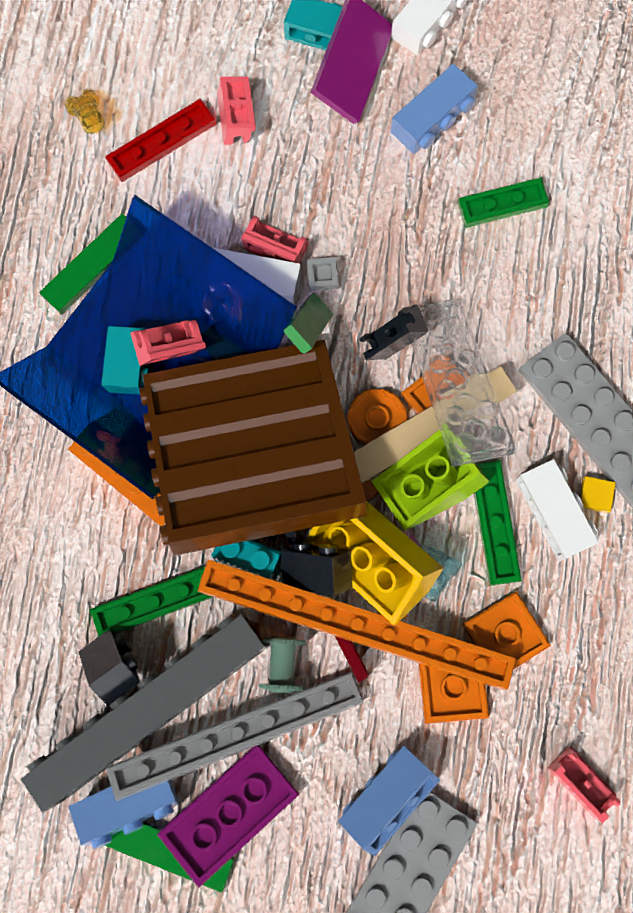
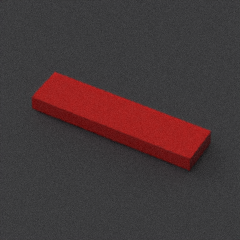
M200 98L106 155V161L122 183L217 125L216 119Z

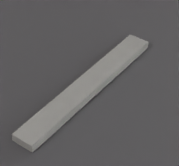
M352 671L106 767L115 800H122L363 704L364 700Z

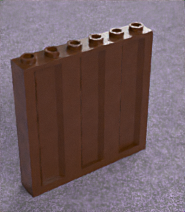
M325 339L316 341L312 349L305 354L293 345L143 374L144 387H140L139 391L143 406L147 405L148 413H144L143 418L146 431H151L152 440H148L147 445L150 458L156 460L157 466L156 468H151L154 486H160L161 496L156 497V506L159 516L164 515L165 525L160 526V533L163 545L170 546L173 556L366 516L367 502Z

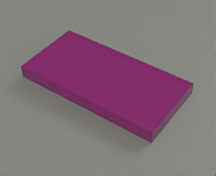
M345 0L310 93L352 124L360 121L392 34V24L363 0Z
M257 745L164 827L157 836L199 888L300 794L264 750Z

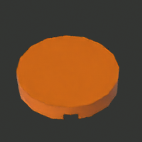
M365 390L356 396L349 406L347 417L349 431L356 441L365 446L406 422L407 412L400 398L389 390Z

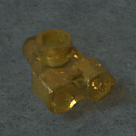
M85 89L79 97L71 96L65 100L64 106L69 115L77 117L85 133L93 134L99 132L105 126V121L98 107L100 101L94 90Z

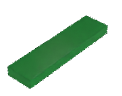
M122 213L58 273L39 294L62 315L144 236L143 231Z
M501 460L476 463L490 481L474 493L489 586L521 582Z
M205 567L90 609L98 637L108 629L117 634L214 598L198 592Z
M142 821L143 827L127 835H124L123 831L111 836L112 842L105 845L108 848L193 881L157 836L162 830L159 827ZM232 857L203 886L222 893L235 858Z

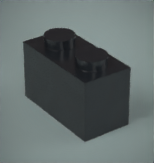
M296 541L293 543V547L281 550L283 584L308 592L331 596L352 589L350 550L338 549L336 544L312 546V541Z
M108 629L78 651L88 686L107 706L140 683L136 672L139 665L130 653L133 651L131 645L124 636L117 637L111 629Z

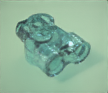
M429 546L426 553L444 567L437 578L438 586L431 588L424 596V598L435 603L451 576H457L462 563Z

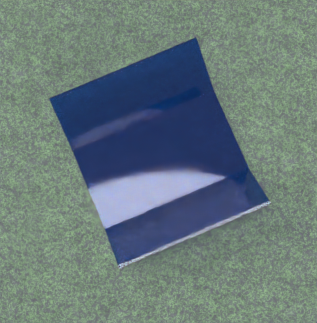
M134 195L113 262L46 347L0 372V386L151 499H154L160 494V486H154L151 468H156L157 466L156 460L150 458L147 441L152 440L151 431H146L143 414L148 413L147 405L143 406L140 394L109 393L102 386L108 326L150 329L187 320L188 322L192 320L197 322L206 348L194 354L150 363L147 368H150L151 373L277 349L285 335L283 330L292 320L297 306L147 202Z

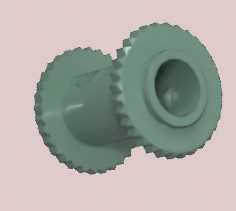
M284 636L263 638V643L271 644L269 684L261 683L259 688L267 689L268 692L279 693L302 691L304 686L294 685L296 645H306V641L297 640V637Z

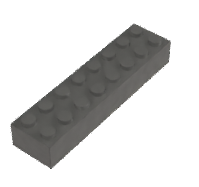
M232 614L218 624L220 631L213 636L205 634L191 644L194 650L189 654H178L164 665L167 670L161 675L159 673L149 675L137 685L140 689L135 694L132 692L129 695L124 694L110 704L111 712H105L102 715L97 714L83 724L84 732H78L75 735L71 734L55 745L56 753L51 752L46 756L42 755L27 766L29 773L20 780L41 812L44 813L61 804L105 771L106 767L113 765L266 650L268 646L263 643L262 638L247 617L243 615L237 617V615Z

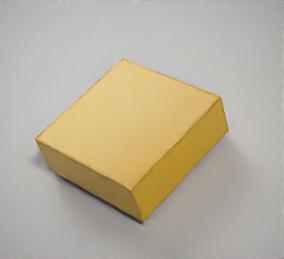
M587 476L583 477L579 496L583 509L610 513L616 482Z

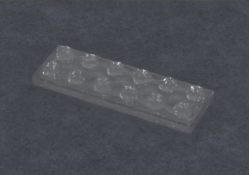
M460 298L418 306L429 332L411 344L452 467L514 454L515 444Z

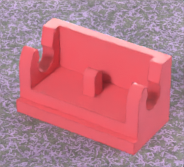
M220 77L217 100L223 144L232 145L236 136H242L243 143H247L250 140L252 131L256 129L249 77Z
M253 216L241 237L243 249L258 256L300 264L309 246L307 238L303 236L300 239L262 223L259 217Z
M187 320L130 333L140 366L194 354L206 348L199 326L195 320L189 322Z
M569 745L547 767L588 813L601 823H604L609 818L607 810L611 806L620 805L621 801L617 797L618 795L572 746Z

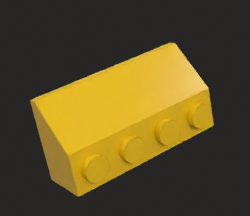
M368 502L365 517L312 527L306 541H312V546L336 544L338 549L350 550L352 587L393 625H396L430 591L444 568Z

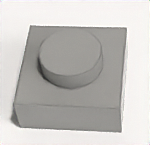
M336 257L307 259L309 291L339 288Z

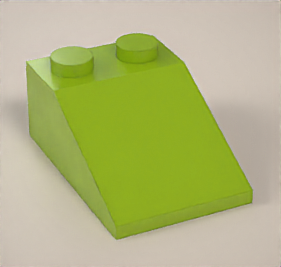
M446 425L372 480V483L405 531L464 501L490 482L456 435Z

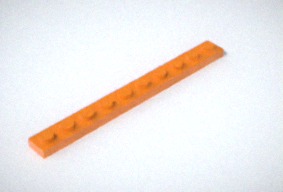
M209 559L207 561L198 587L199 593L504 691L509 688L516 658L401 621L393 625L383 615Z

